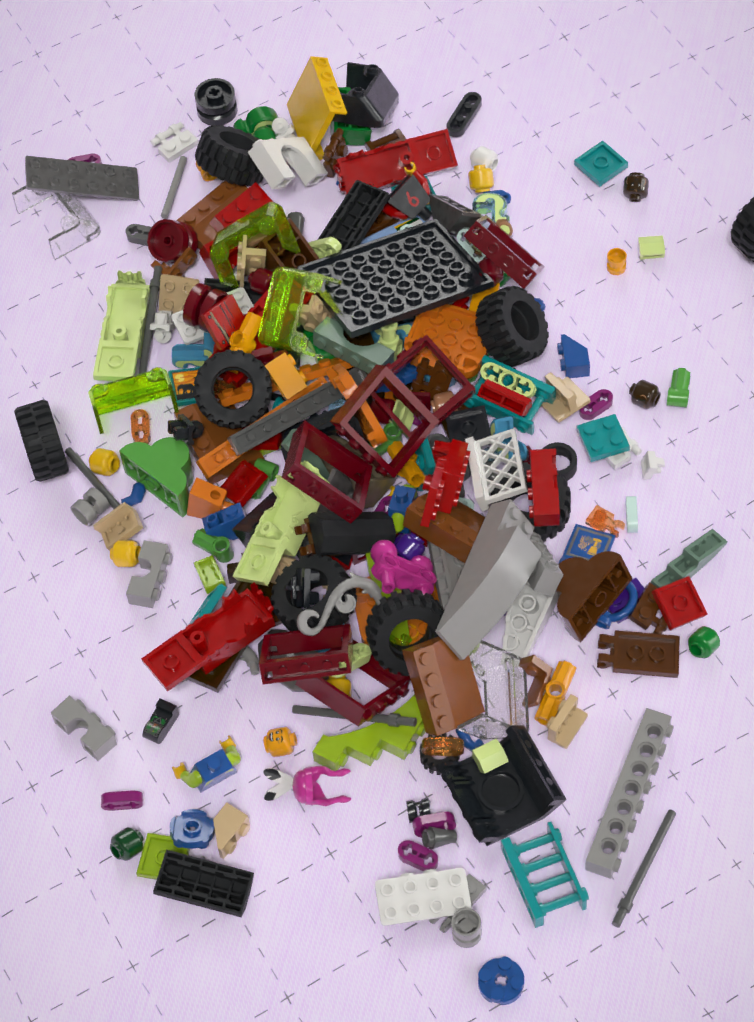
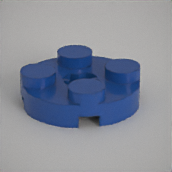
M198 809L182 811L180 816L172 818L169 826L170 837L173 840L174 846L178 848L205 849L209 846V842L215 834L213 819L207 817L206 812ZM190 827H195L194 831H189Z
M503 956L492 959L485 963L478 973L479 991L488 1002L500 1003V1005L511 1004L522 994L524 973L521 967L509 957ZM498 977H505L507 979L505 983L507 984L505 986L501 984L496 985L495 981H497Z

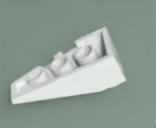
M526 582L519 595L507 610L501 655L502 663L522 670L518 666L521 658L530 655L559 599L556 591L553 597L533 591L529 582Z

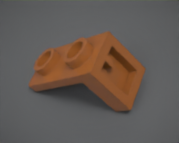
M188 247L171 267L165 262L160 264L157 260H154L150 266L153 269L156 265L161 266V275L168 274L182 277L187 268L193 265L198 255L192 248Z
M536 655L521 658L518 665L528 675L534 677L523 704L526 708L534 707L541 703L544 696L543 693L546 685L551 680L550 676L553 671L550 665Z

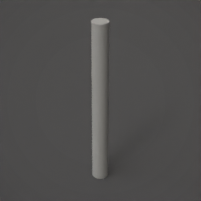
M181 156L161 213V218L167 219L187 162V157Z

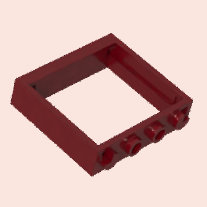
M487 215L478 219L464 234L467 240L524 289L545 267ZM485 220L490 223L487 229L483 226ZM536 263L539 267L534 271L531 267Z
M426 334L423 338L416 339L409 350L401 351L396 357L397 360L392 364L388 363L385 366L396 375L427 348L459 383L462 389L433 413L439 420V423L436 425L438 426L476 392L475 387ZM381 381L369 397L409 440L420 425L410 432L376 394L375 391L384 385Z
M376 364L330 422L335 426L336 432L340 436H345L349 440V446L359 450L363 454L361 457L367 463H372L376 467L375 471L377 473H380L384 478L385 476L395 478L439 423V420L387 366ZM381 381L422 422L389 464L348 424V421Z
M304 421L292 435L282 478L351 524L364 511L373 466L307 421ZM304 447L356 482L352 499L300 464Z
M343 624L323 627L314 636L305 635L299 630L264 635L259 660L262 685L351 673L353 656L351 625ZM272 646H276L277 651L271 652ZM342 647L341 650L271 659L272 656ZM339 662H345L346 667L340 668ZM272 671L273 677L268 678L269 672Z
M342 647L331 648L326 652L341 650ZM371 655L369 662L359 667V669L389 689L365 705L354 700L321 677L297 680L295 685L359 727L364 722H369L376 714H381L389 705H394L399 698H404L409 692L408 686L411 680L410 676H401L400 672L395 675L390 673L388 668L383 669L379 662Z

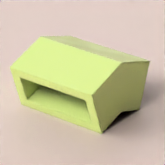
M663 235L638 237L640 260L665 257Z
M396 400L392 412L410 431L414 414L400 400Z
M497 738L472 750V757L479 771L484 774L509 762Z

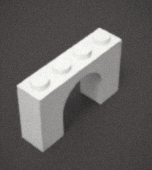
M304 137L260 139L253 143V148L248 152L272 190L285 188L296 177L286 162L294 168L305 186L317 185L328 174Z

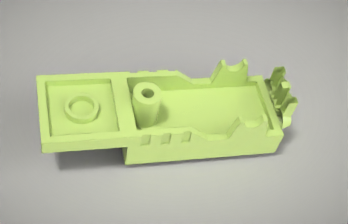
M118 270L116 284L108 286V294L106 295L107 312L103 318L104 322H102L101 338L99 339L93 379L134 382L137 359L141 358L151 289L149 285H146L145 279L142 278L141 271L133 274L131 271L123 273Z
M308 461L300 462L302 466L328 482L320 475L318 468L312 466ZM280 475L275 476L277 479L276 485L270 487L277 499L273 507L264 511L261 516L260 522L256 526L255 532L233 574V577L238 581L255 582L259 585L268 586L282 555L295 557L306 535H296L294 527L305 524L304 519L308 518V515L312 512H317L319 508V502L283 479Z

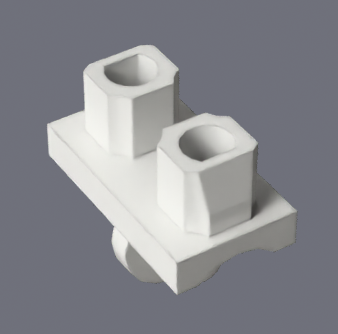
M282 117L274 119L272 129L277 133L276 139L296 137L293 133L295 127L292 123L288 125L287 120Z
M160 310L156 312L155 322L150 324V330H155L154 337L159 343L163 344L170 341L172 337L171 330L176 328L171 318L172 311Z

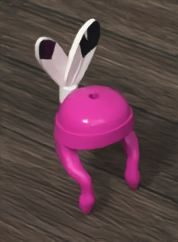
M310 766L299 770L292 777L280 770L266 768L263 770L264 775L278 784L266 791L264 799L266 801L275 800L293 788L297 801L305 805L329 806L338 802L347 803L351 801V797L344 795L327 799L316 781L321 774L330 777H342L350 773L351 770L343 768L333 771L325 766Z

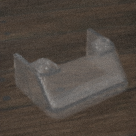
M26 185L12 192L18 214L27 211L50 197L54 199L66 214L60 221L64 231L48 239L55 261L97 238L101 233L98 221L77 195L27 190Z
M481 640L471 651L469 657L475 678L484 683L485 714L482 713L458 725L457 730L481 740L504 739L507 736L505 730L511 725H524L529 732L527 674L524 669L518 666L521 657Z

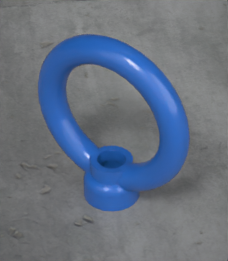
M632 582L626 587L629 592L627 605L617 613L611 614L606 611L604 615L600 616L596 626L602 629H609L612 622L626 618L633 611L638 601V593Z

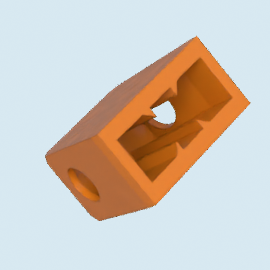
M196 477L189 493L187 515L202 519L235 504L226 501L227 491Z

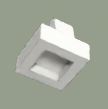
M647 450L640 461L643 479L651 480L654 474L662 472L661 467H665V459L656 457V451Z

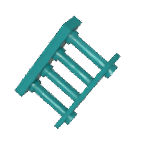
M484 355L482 366L487 362H492L531 380L536 386V393L534 395L536 399L527 415L522 417L477 396L481 384H484L486 381L481 376L474 386L476 393L464 405L468 408L485 405L486 414L494 418L512 416L513 427L521 433L533 435L534 422L532 419L543 402L553 404L556 399V388ZM493 367L491 370H486L488 377L489 375L499 377V374L493 371ZM505 376L503 384L505 386L511 385L514 381L513 376ZM518 383L517 387H520L524 391V393L526 391L530 392L531 388L528 387L529 384L527 386H523L520 383Z
M552 822L547 823L548 834L517 845L516 843L512 844L509 837L501 840L502 853L535 928L544 925L546 913L577 901L583 911L587 909V900H589L585 887L581 888L560 842L562 841L560 830L554 828ZM552 842L556 854L526 865L525 863H520L518 857L521 853ZM561 862L565 871L564 874L537 884L529 883L527 879L529 873ZM570 882L574 893L545 904H538L535 897L538 896L537 893Z

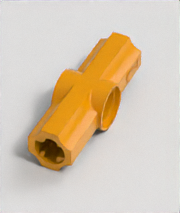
M248 312L240 329L231 335L229 339L231 347L229 350H242L245 353L251 354L256 347L254 338L263 322V318ZM230 370L232 373H238L236 370Z
M394 441L387 448V453L392 460L404 446L401 441ZM414 453L397 475L404 477L410 485L419 487L424 483L425 474L416 463L417 455Z
M559 661L550 682L546 685V692L534 717L541 725L547 726L552 716L556 717L558 707L562 700L565 699L577 669L570 662ZM553 691H558L561 694L554 696L550 693Z

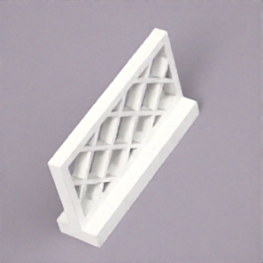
M514 428L477 441L473 437L465 439V442L468 443L467 450L471 451L469 465L475 499L482 512L489 510V504L528 492L517 434ZM512 437L507 445L502 443L504 439ZM492 445L488 451L482 450V446ZM498 447L503 449L499 455L493 454ZM509 451L515 453L510 460L504 458ZM489 458L495 459L491 466L485 464ZM500 462L506 463L502 470L496 469ZM512 466L517 468L513 475L507 473ZM492 472L498 474L493 481L488 480ZM503 477L509 478L505 485L499 484ZM515 481L521 483L519 487L510 488ZM494 488L501 489L498 494L490 496Z

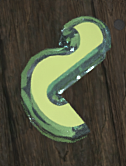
M483 193L474 198L472 203L473 211L480 214L492 213V220L495 223L498 219H507L510 222V216L507 215V201L503 196L495 193Z

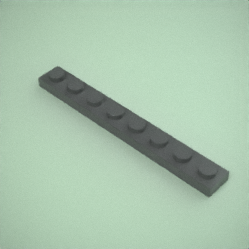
M357 367L348 371L357 386L367 376L365 371ZM329 381L227 439L236 455L239 456L343 398L338 387L335 389Z

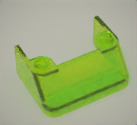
M269 202L217 232L210 249V257L221 284L233 288L239 287L228 256L230 249L239 245V241L243 242V235H247V239L260 232L265 235H272L277 232L284 249L297 254L300 252L283 207L280 204Z
M289 267L276 268L272 275L258 332L260 343L304 357L323 359L324 355L306 351L308 338L304 333L296 331L305 293L318 292L322 288L323 283L341 285L342 281L318 273Z
M155 367L148 372L109 383L95 384L88 391L100 434H103L104 431L99 415L169 396L175 413L179 412L167 370L161 367Z

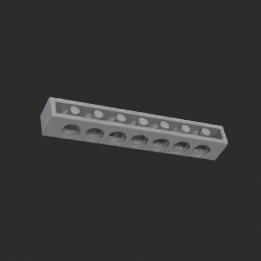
M646 708L586 858L585 870L609 879L612 878L614 872L618 873L622 862L619 857L621 852L625 853L628 848L629 832H634L637 820H634L637 813L641 814L645 801L642 798L644 794L648 795L651 789V775L655 776L658 771V757H663L667 746L664 743L666 737L670 738L674 729V725H671L672 716ZM655 734V735H657L658 737H657V738H651V737H649V735ZM649 753L651 756L644 757L641 754ZM642 772L644 775L637 776L634 773ZM627 791H634V792H636V794H635V795H629V794H627L626 792H627ZM627 810L629 813L620 814L618 811ZM618 829L621 833L614 834L611 830ZM609 848L614 852L607 854L603 850Z

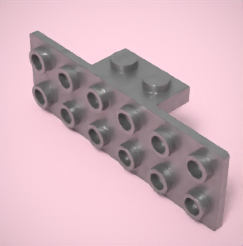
M25 156L27 190L131 201L139 200L136 167Z

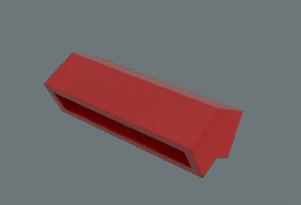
M486 379L484 384H481L477 396L520 416H526L532 407V399L489 379Z

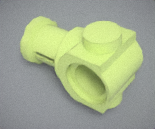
M397 323L380 328L382 335L378 340V343L395 351L394 361L397 360V355L403 351V340L399 339V336L396 334Z

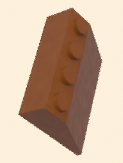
M224 181L177 219V221L186 222L194 228L197 234V248L201 250L203 245L221 237L209 223L216 214L248 189L246 185L240 186Z
M197 403L174 411L175 420L178 419V414H184L190 421L198 420L204 427L200 437L192 438L194 445H187L196 461L227 441L228 437L242 430V428H222L211 423L201 413ZM234 404L226 406V408L236 409ZM249 450L206 480L214 484L228 478L243 459L254 465L258 458L264 460L265 458L259 450Z
M428 493L417 497L406 509L403 526L463 563H466L485 517L458 501L457 507H452L450 514L437 511L435 521H430L429 528L420 526Z
M439 636L402 650L426 734L442 735L457 729L485 712L469 655L464 660H460Z

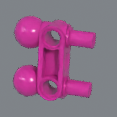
M379 540L373 544L370 554L375 564L371 568V572L376 579L381 581L384 593L390 594L395 588L400 590L409 589L410 592H414L417 589L421 590L423 595L425 593L430 595L433 593V585L437 582V578L433 573V564L428 557L417 555L411 560H406L397 556V548L389 540Z

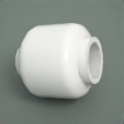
M479 146L470 154L472 168L476 165L485 164V168H491L492 171H495L499 164L496 151L485 146Z

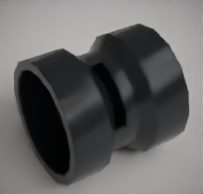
M429 798L421 799L419 802L413 800L406 801L409 823H413L414 819L419 816L431 814ZM416 806H418L419 815H417Z

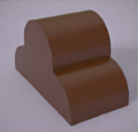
M288 218L258 243V249H266L265 269L275 272L277 278L286 273L312 292L296 270L298 266L320 258L291 218Z
M604 551L594 555L589 560L572 557L558 564L563 577L556 589L559 596L557 609L572 637L580 643L596 625L600 616L604 615L633 579L622 556L616 552Z

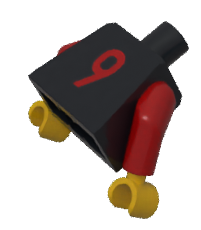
M410 162L413 169L407 170L404 167L407 176L389 194L390 198L383 207L382 212L392 218L406 220L407 218L414 219L418 215L423 221H426L432 215V212L426 207L431 200L429 197L428 180L419 170H416L415 164Z

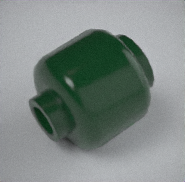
M130 827L122 829L111 838V853L118 860L128 861L143 850V835L140 831Z

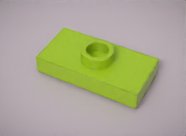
M213 555L193 562L207 594L219 584L226 586Z

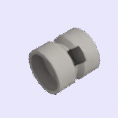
M91 487L83 494V499H78L70 509L82 524L90 526L98 518L97 514H103L110 507V504L99 490Z
M461 908L456 911L451 920L453 940L460 947H474L479 943L482 936L481 918L471 908Z

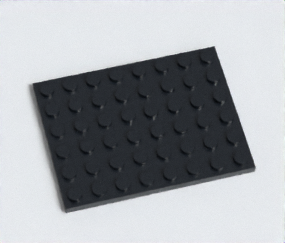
M437 219L297 267L298 275L324 303L327 310L351 338L494 287L493 279L481 270L479 264Z

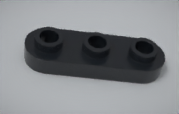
M468 92L464 95L446 124V129H448L450 136L460 137L465 133L482 106V97L479 93Z

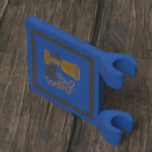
M575 524L559 563L572 557L589 560L598 553L611 551L616 535Z

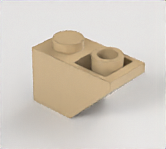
M227 802L213 819L217 847L222 859H225L228 854L233 853L241 836H246L250 829L248 815Z

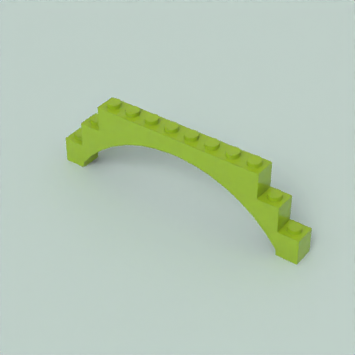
M415 694L404 705L393 712L403 717L416 718L417 724L415 727L404 725L392 727L385 723L375 722L367 727L345 734L329 737L323 734L312 751L314 762L328 767L330 770L337 771L340 767L345 766L350 756L371 766L374 760L377 761L380 758L383 750L405 760L408 754L414 752L419 736L422 737L426 732Z

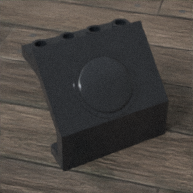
M511 725L505 730L507 736L499 743L503 747L509 762L485 774L479 771L472 756L462 761L442 762L438 766L443 781L447 784L453 799L459 805L464 819L467 820L473 831L474 837L479 843L484 842L486 846L545 819L567 800L524 725Z

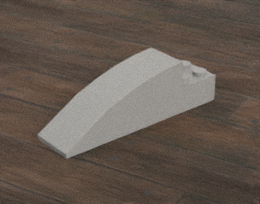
M511 499L491 504L435 631L460 660H464L500 621L525 586L542 555L530 540L535 527Z

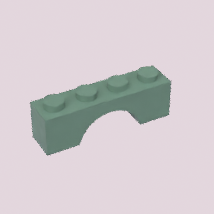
M328 316L313 331V345L368 374L376 364L385 366L388 363L392 364L394 362V350L378 342L369 346H358L350 343L344 337V329L341 325Z

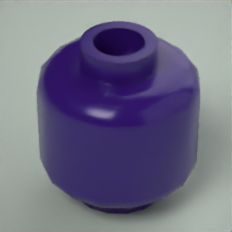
M412 532L410 534H403L395 544L397 556L411 560L414 556L422 555L425 551V546L423 545L425 541Z

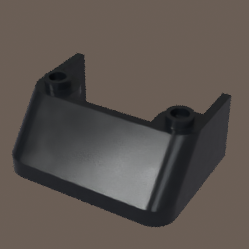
M348 62L346 87H350L351 90L348 94L340 93L347 114H335L332 121L370 128H381L398 103L399 93L378 65Z
M341 407L304 421H307L326 435L335 433L337 430L330 421ZM357 410L348 421V424L369 444L363 432L365 429ZM304 421L298 422L282 431L280 435L281 444L290 431L298 429ZM281 445V451L286 462L288 452Z

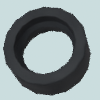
M560 442L551 443L543 447L542 449H556V455L564 456L570 461V465L567 468L558 471L561 473V477H565L567 481L573 478L577 471V455L575 450L571 446Z

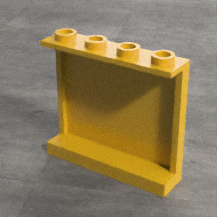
M310 56L286 105L297 137H304L318 159L322 160L324 155L320 143L335 114L346 115L347 111L328 58Z

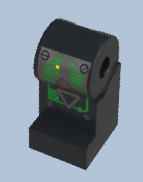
M161 698L157 701L156 709L150 720L146 723L142 733L143 738L157 744L162 743L179 717L177 705Z

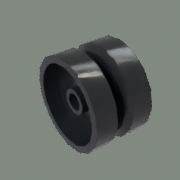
M211 78L201 82L196 87L194 96L197 114L203 123L210 126L225 125L236 117L238 110L235 90L229 81L221 78Z

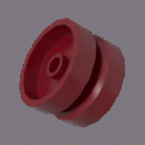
M162 219L151 227L148 233L147 244L148 250L155 259L175 263L188 247L196 252L198 239L194 228L188 223Z
M202 283L196 284L185 301L183 309L184 323L194 328L199 327L202 331L209 333L200 315L228 294L219 289L212 290L210 286Z

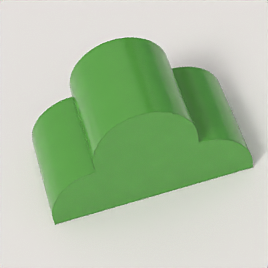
M166 437L156 441L151 446L144 442H133L119 450L125 473L136 482L144 484L146 490L183 518L187 514L189 487L194 480L193 466L186 443L182 440L176 441L174 437Z

